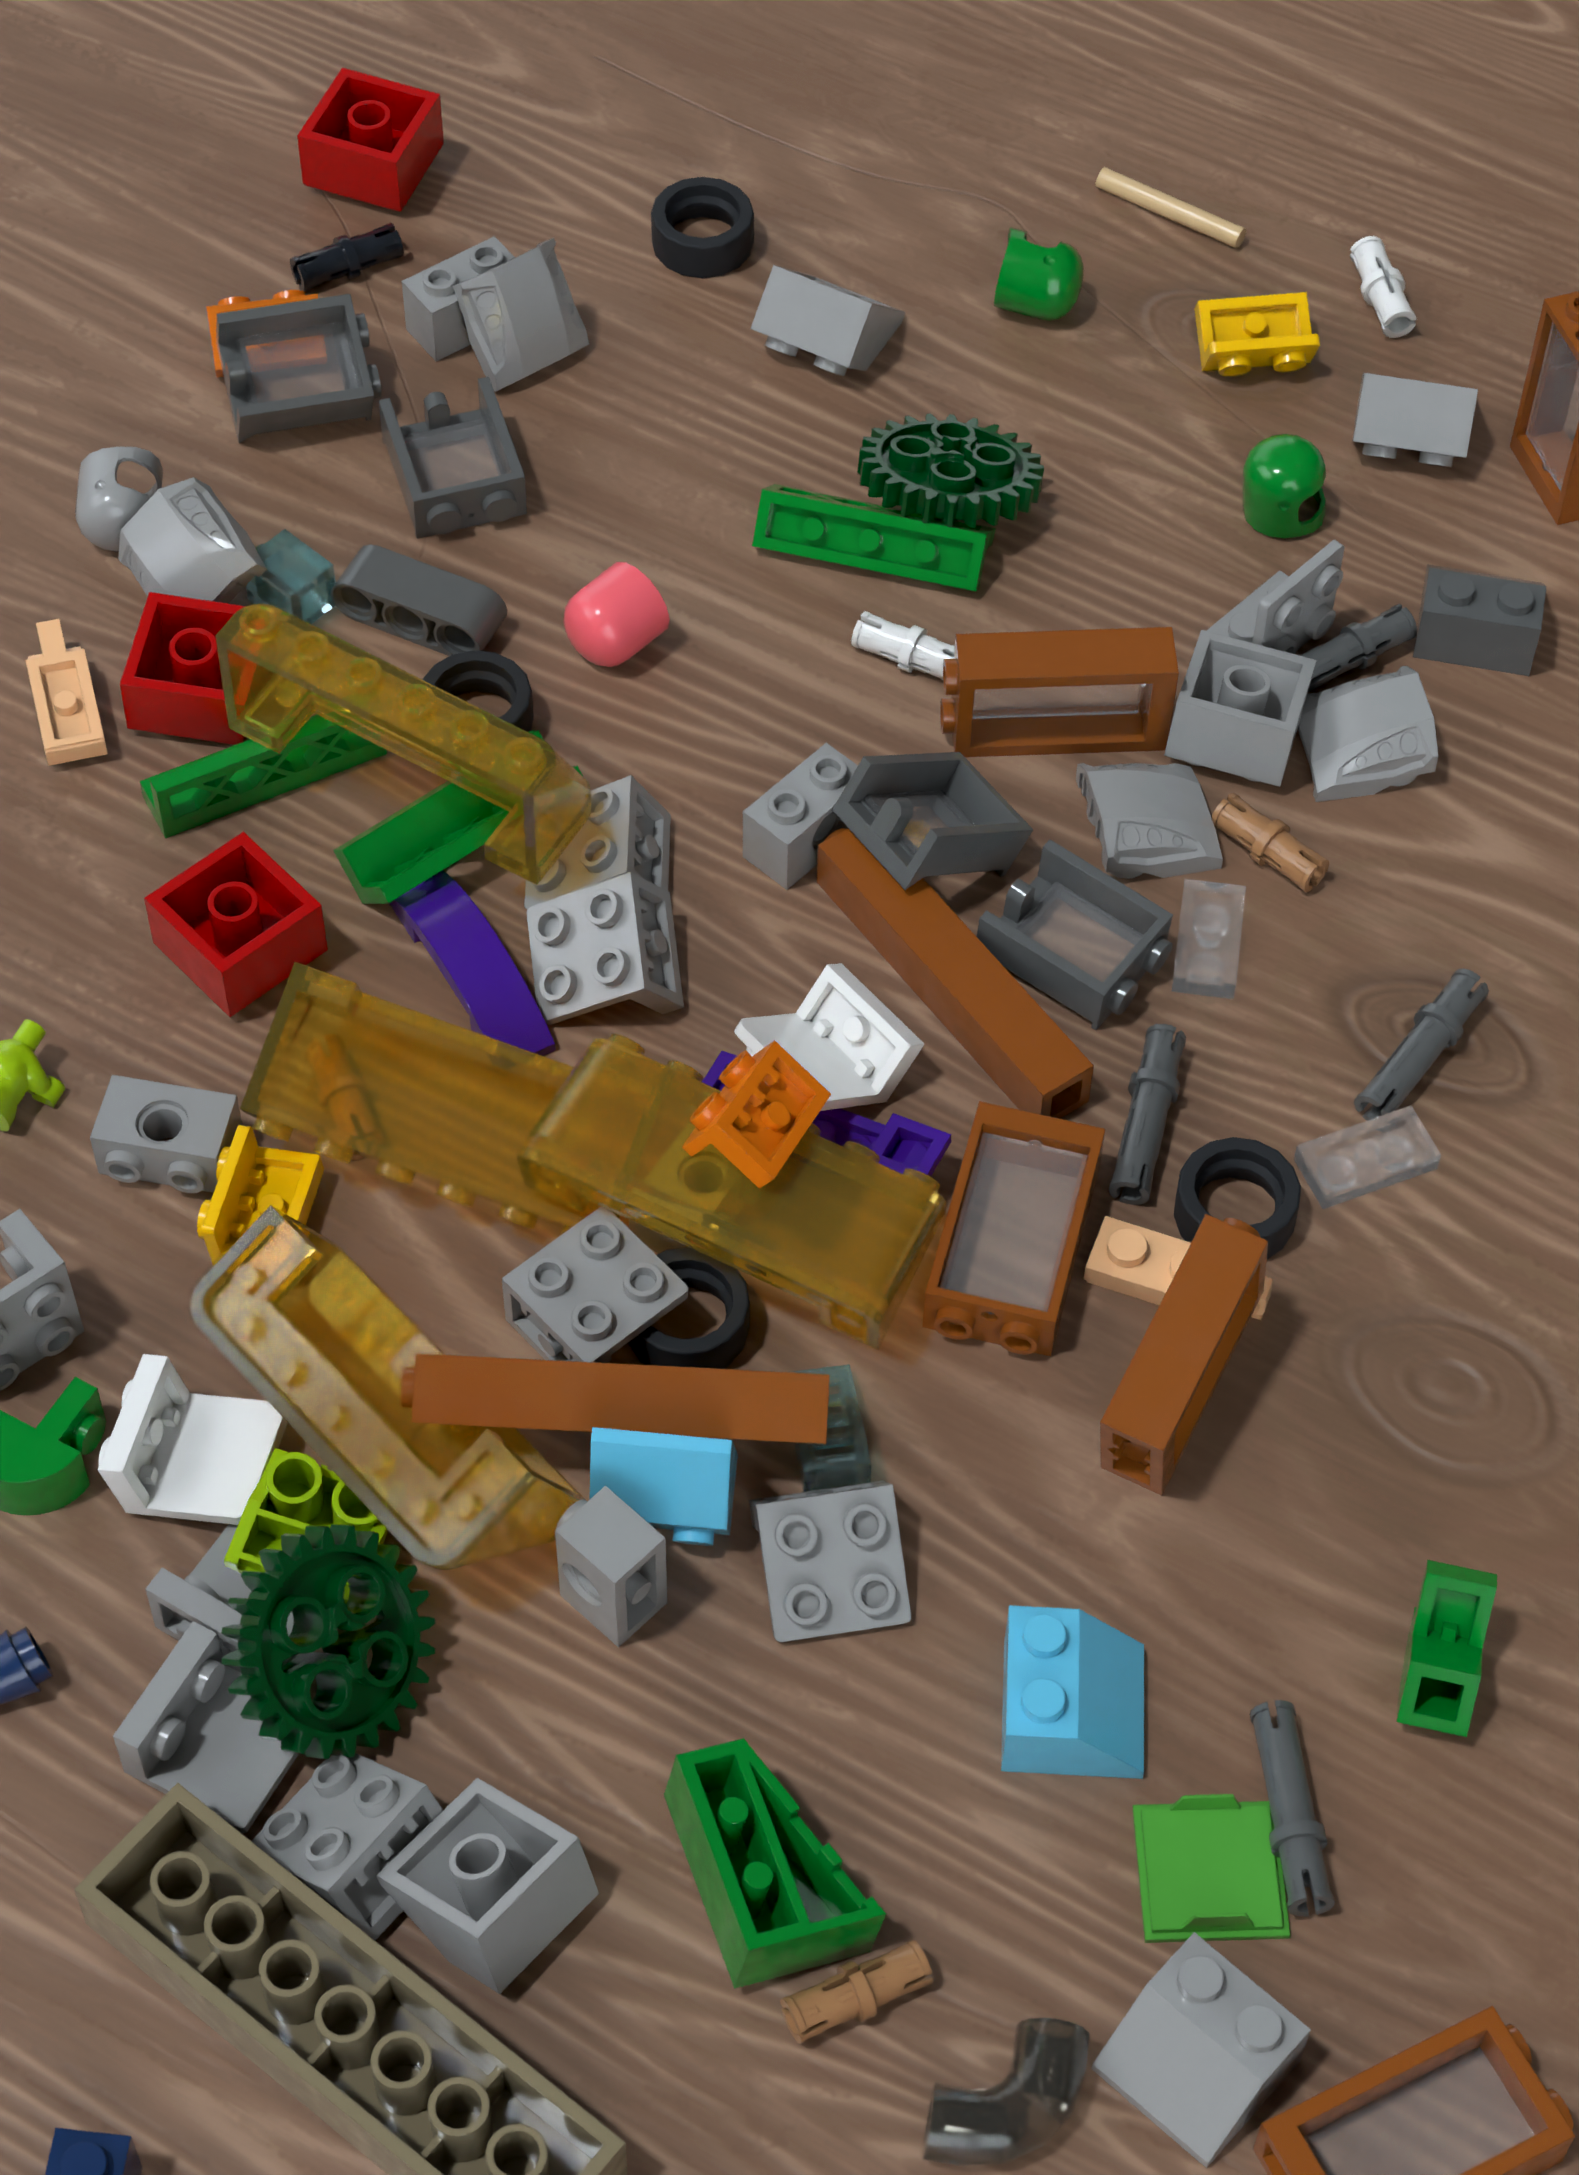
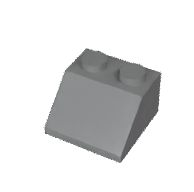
M773 265L751 329L768 336L765 346L796 357L799 348L817 355L813 365L845 376L847 368L863 371L869 368L902 323L906 312L815 276Z
M1363 373L1352 441L1364 443L1362 454L1396 459L1397 448L1420 451L1418 460L1420 463L1452 467L1454 456L1467 457L1478 389Z
M1201 630L1176 702L1164 756L1182 760L1191 765L1204 766L1242 776L1251 781L1264 782L1280 787L1317 660Z
M476 1778L376 1875L380 1885L451 1964L498 1994L599 1894L579 1837L479 1778Z
M1194 1932L1146 1984L1094 2061L1092 2070L1207 2168L1300 2063L1311 2029Z

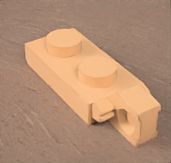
M59 619L36 623L42 654L28 656V659L25 661L48 766L108 754L85 649H81V646L66 649Z
M1105 1216L1085 1267L1084 1280L1106 1289L1160 1305L1191 1243ZM1265 1276L1264 1292L1251 1316L1252 1318L1261 1320L1272 1290L1273 1279Z

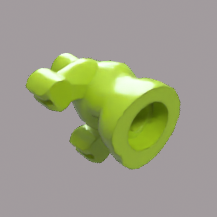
M28 1019L23 1021L12 1039L0 1041V1131H8L16 1117L17 1106L22 1101L26 1092H29L34 1100L54 1108L65 1091L64 1084L57 1078L47 1075L34 1051L46 1035V1032L39 1024Z

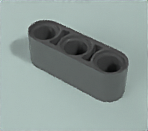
M372 544L364 545L357 552L331 589L333 603L347 617L448 656L472 650L483 651L507 617L508 612L503 599L491 588Z

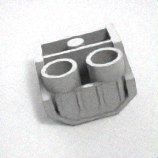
M554 238L545 240L528 252L453 286L461 313L464 316L469 342L485 376H489L494 391L515 383L589 345L586 328L574 304L567 281L554 251L556 245Z
M194 477L158 489L120 530L118 559L132 571L147 596L149 592L229 604L255 575L260 577L267 570L247 532L226 510L211 487Z
M1402 666L1394 673L1350 681L1322 692L1307 694L1298 725V732L1311 769L1315 802L1374 795L1389 786L1407 785L1414 781L1417 775L1435 772L1439 757L1435 721L1421 679L1415 670L1408 666Z
M1084 763L1077 764L1076 782L1078 788H1081L1082 796H1086L1087 799L1086 814L1089 821L1095 826L1096 838L1100 839L1102 845L1101 859L1106 873L1109 872L1120 878H1134L1143 873L1166 878L1222 868L1223 858L1216 829L1200 783L1191 766L1177 763L1168 765L1129 763L1094 767Z

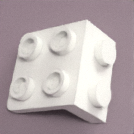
M842 963L826 965L796 1013L743 1018L734 1030L737 1037L747 1046L746 1051L752 1056L774 1040L831 1093V1096L820 1111L887 1102L924 1046V1043Z
M143 1354L133 1380H130L124 1388L122 1409L111 1437H108L101 1446L97 1470L126 1513L238 1525L248 1499L261 1479L274 1449L279 1448L289 1415L284 1406L276 1401L190 1393L168 1356Z

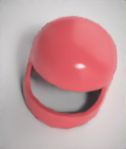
M616 562L579 590L568 601L565 607L563 623L571 644L580 655L595 665L613 667L631 658L667 630L670 619L667 606L660 592L650 579L638 568L626 562Z

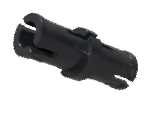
M388 223L385 226L351 238L345 234L333 239L334 244L290 258V267L296 284H299V289L305 292L334 279L347 276L351 280L359 277L364 269L404 256V249L395 226L392 223Z

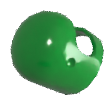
M1010 227L1008 246L996 286L994 307L1048 321L1057 320L1065 316L1075 305L1083 283L1084 265L1079 252L1071 245L1062 241L1056 247L1049 248L1032 244L1027 241L1026 231Z
M1291 434L1273 435L1258 442L1247 455L1243 469V512L1245 520L1254 530L1270 537L1292 538L1313 533L1323 524L1326 499L1321 487L1326 477V467L1321 452L1311 441ZM1313 496L1319 504V511L1310 520L1301 521L1298 516L1299 507L1307 498Z

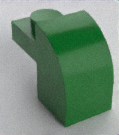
M74 1377L36 1428L0 1410L1 1511L25 1516L49 1513L70 1504L90 1486L82 1454L88 1455L97 1447L106 1427V1418L98 1388Z
M1427 1560L1417 1607H1414L1399 1688L1396 1722L1467 1737L1481 1680L1482 1649L1497 1590L1498 1574Z

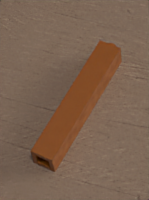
M841 828L832 832L822 843L818 844V885L1019 1110L1061 1119L1089 1102L1094 1065L924 878L904 890L849 828Z
M415 1353V1367H404L401 1406L402 1408H412L411 1423L592 1432V1427L704 1438L826 1444L830 1374Z

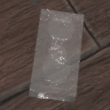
M1192 879L1184 880L1171 992L1234 999L1246 886Z
M1408 1106L1296 1146L1294 1161L1322 1209H1326L1438 1169L1441 1153L1413 1107Z

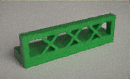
M773 484L761 491L752 546L977 591L980 586L986 549L993 545L996 528L976 524V528H971L965 522L955 520L952 527H947L943 519L936 517L927 524L922 521L923 514L914 513L903 517L901 516V509L884 508L878 504Z
M375 695L363 700L362 698L353 700L141 780L142 796L166 839L386 755L387 747L382 707Z
M539 730L529 731L333 851L362 904L390 903L586 781L578 766L558 767Z

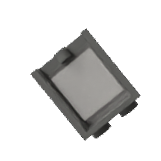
M351 294L217 314L216 344L238 443L255 434L363 417L366 420H371L374 398H381V383L376 364L367 365L363 348L370 345L367 321L364 313L355 314Z
M489 376L478 379L480 409L450 416V408L445 395L441 392H433L424 399L425 421L400 427L390 398L379 400L382 442L386 445L415 529L416 539L436 534H448L458 529L490 522H501L512 517L527 514L525 475Z
M960 752L863 756L832 809L904 890L925 876L996 871L1000 877L1005 876L1033 831L1031 826Z
M1049 839L1042 849L1038 876L1030 885L1021 879H1017L1006 895L1002 917L998 918L986 910L979 918L976 937L1006 969L1091 1021V1028L1097 1030L1112 1012L1121 1015L1133 1000L1138 990L1137 982L1146 972L1152 975L1156 974L1167 960L1173 943L1167 940L1173 914Z

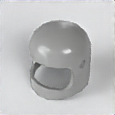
M118 446L103 448L90 453L81 462L77 485L75 517L82 535L97 547L119 552L120 530L148 499L162 487L163 468L160 459L151 451L138 447ZM125 461H132L142 465L155 476L156 483L149 492L144 494L132 488L121 486L117 483L118 466Z

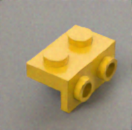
M1307 292L1198 300L1194 308L1202 371L1218 370L1222 376L1242 375L1251 371L1252 367L1273 366V369L1278 372L1295 371L1305 367L1306 363H1311L1320 347L1319 334H1312Z
M237 1126L231 1146L223 1147L219 1154L216 1169L217 1185L212 1199L205 1200L202 1203L198 1214V1236L204 1239L213 1266L289 1276L325 1170L320 1155L260 1147L251 1126Z

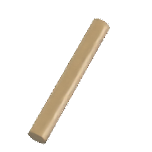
M1104 167L1098 174L1096 180L1097 188L1237 249L1245 238L1246 228Z

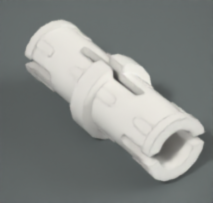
M1368 236L1358 240L1351 247L1352 254H1350V258L1355 264L1362 280L1360 286L1361 294L1366 303L1374 307L1382 325L1383 333L1390 338L1402 337L1412 331L1416 325L1415 320H1417L1404 294L1405 280L1401 272L1392 267L1386 254L1385 246L1380 238Z
M867 611L862 613V621H857L851 641L853 647L897 662L898 669L911 673L915 669L943 680V660L954 659V645H949L926 635L928 633L927 630L916 625L909 629L886 621Z

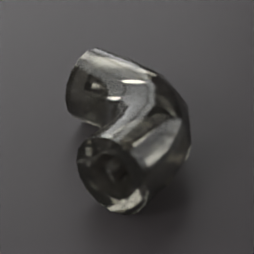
M1029 2018L1022 2020L1016 2026L1013 2059L1008 2075L999 2084L988 2089H969L934 2083L927 2115L923 2160L957 2166L1004 2165L1045 2146L1074 2112L1086 2076L1090 2044L1089 2032L1075 2023L1060 2019Z

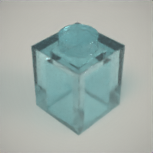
M286 529L282 530L268 542L256 547L267 570L260 577L255 575L246 585L248 600L258 608L266 609V614L297 636L336 606L331 598V589L336 583L334 565Z

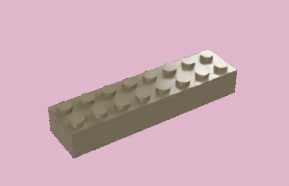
M178 1782L74 1889L85 1922L89 1927L388 2175L628 2174L626 2142Z

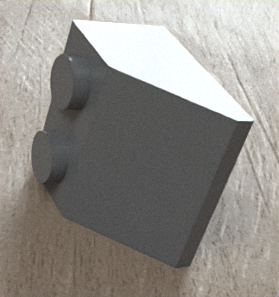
M1427 564L1413 657L1529 676L1541 632L1547 586L1542 582Z

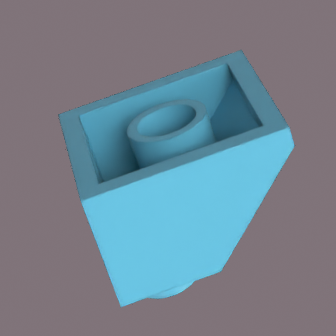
M592 1427L589 1500L606 1485L652 1527L673 1530V1542L712 1546L714 1534L730 1535L738 1453L732 1440Z
M1009 1605L1004 1640L1001 1771L1143 1779L1144 1644L1080 1609Z

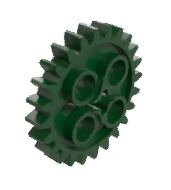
M929 413L926 414L925 421L919 422L907 415L904 417V425L888 420L886 421L885 429L872 428L871 437H864L862 447H860L857 474H860V486L869 487V497H883L882 507L884 508L901 506V516L903 517L919 513L923 514V523L928 524L936 517L943 519L947 527H952L955 520H963L969 527L976 528V523L979 519H983L987 523L996 526L998 525L999 515L1014 521L1017 519L1018 511L1029 513L1031 503H1038L1044 466L1040 465L1041 455L1031 453V443H1017L1018 434L1015 432L1000 435L998 434L999 425L997 424L982 428L978 426L977 418H972L963 423L958 421L953 414H949L946 420L938 421L935 416Z
M332 1524L331 1527L309 1525L306 1526L304 1534L285 1533L281 1535L282 1550L262 1549L259 1552L265 1569L264 1573L255 1571L242 1572L241 1577L251 1590L248 1598H229L228 1604L242 1615L240 1624L222 1627L223 1635L238 1640V1650L227 1654L221 1660L223 1665L240 1667L242 1675L232 1682L228 1687V1691L230 1694L251 1696L240 1715L243 1719L263 1721L258 1735L262 1739L281 1741V1750L300 1754L305 1752L307 1757L329 1759L330 1755L354 1757L356 1746L369 1748L379 1746L378 1730L397 1732L400 1729L399 1720L394 1711L395 1708L415 1710L418 1706L408 1688L411 1682H429L430 1677L417 1667L418 1657L433 1655L436 1648L427 1643L420 1642V1632L431 1628L436 1622L435 1618L418 1616L417 1607L430 1594L428 1590L409 1589L408 1585L418 1569L415 1565L396 1564L400 1547L397 1545L379 1544V1533L375 1531H356L355 1526ZM348 1582L350 1593L349 1599L345 1605L343 1595L345 1586ZM292 1612L294 1623L293 1629L288 1636L286 1625L288 1616ZM375 1616H377V1619L374 1623L368 1625L363 1629H360L367 1625L365 1623L371 1621ZM337 1629L346 1630V1631H344V1632L338 1634V1630H337ZM322 1647L323 1653L314 1652ZM371 1648L373 1656L371 1665L368 1668L367 1655ZM298 1653V1655L294 1656L296 1657L282 1667V1663L286 1659ZM314 1678H316V1695L311 1700V1684Z

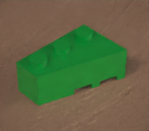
M743 1738L676 1755L664 1798L734 1989L870 1953L886 1913L872 1896L868 1899L863 1896L840 1867L843 1860L829 1843L823 1846L798 1815L800 1809L798 1804L747 1741Z

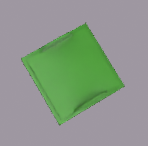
M1234 1794L1183 1795L1174 1804L1133 1805L1145 1943L1186 1942L1194 1932L1204 1941L1290 1938L1281 1859L1272 1854L1269 1834L1274 1830L1269 1801L1238 1802Z

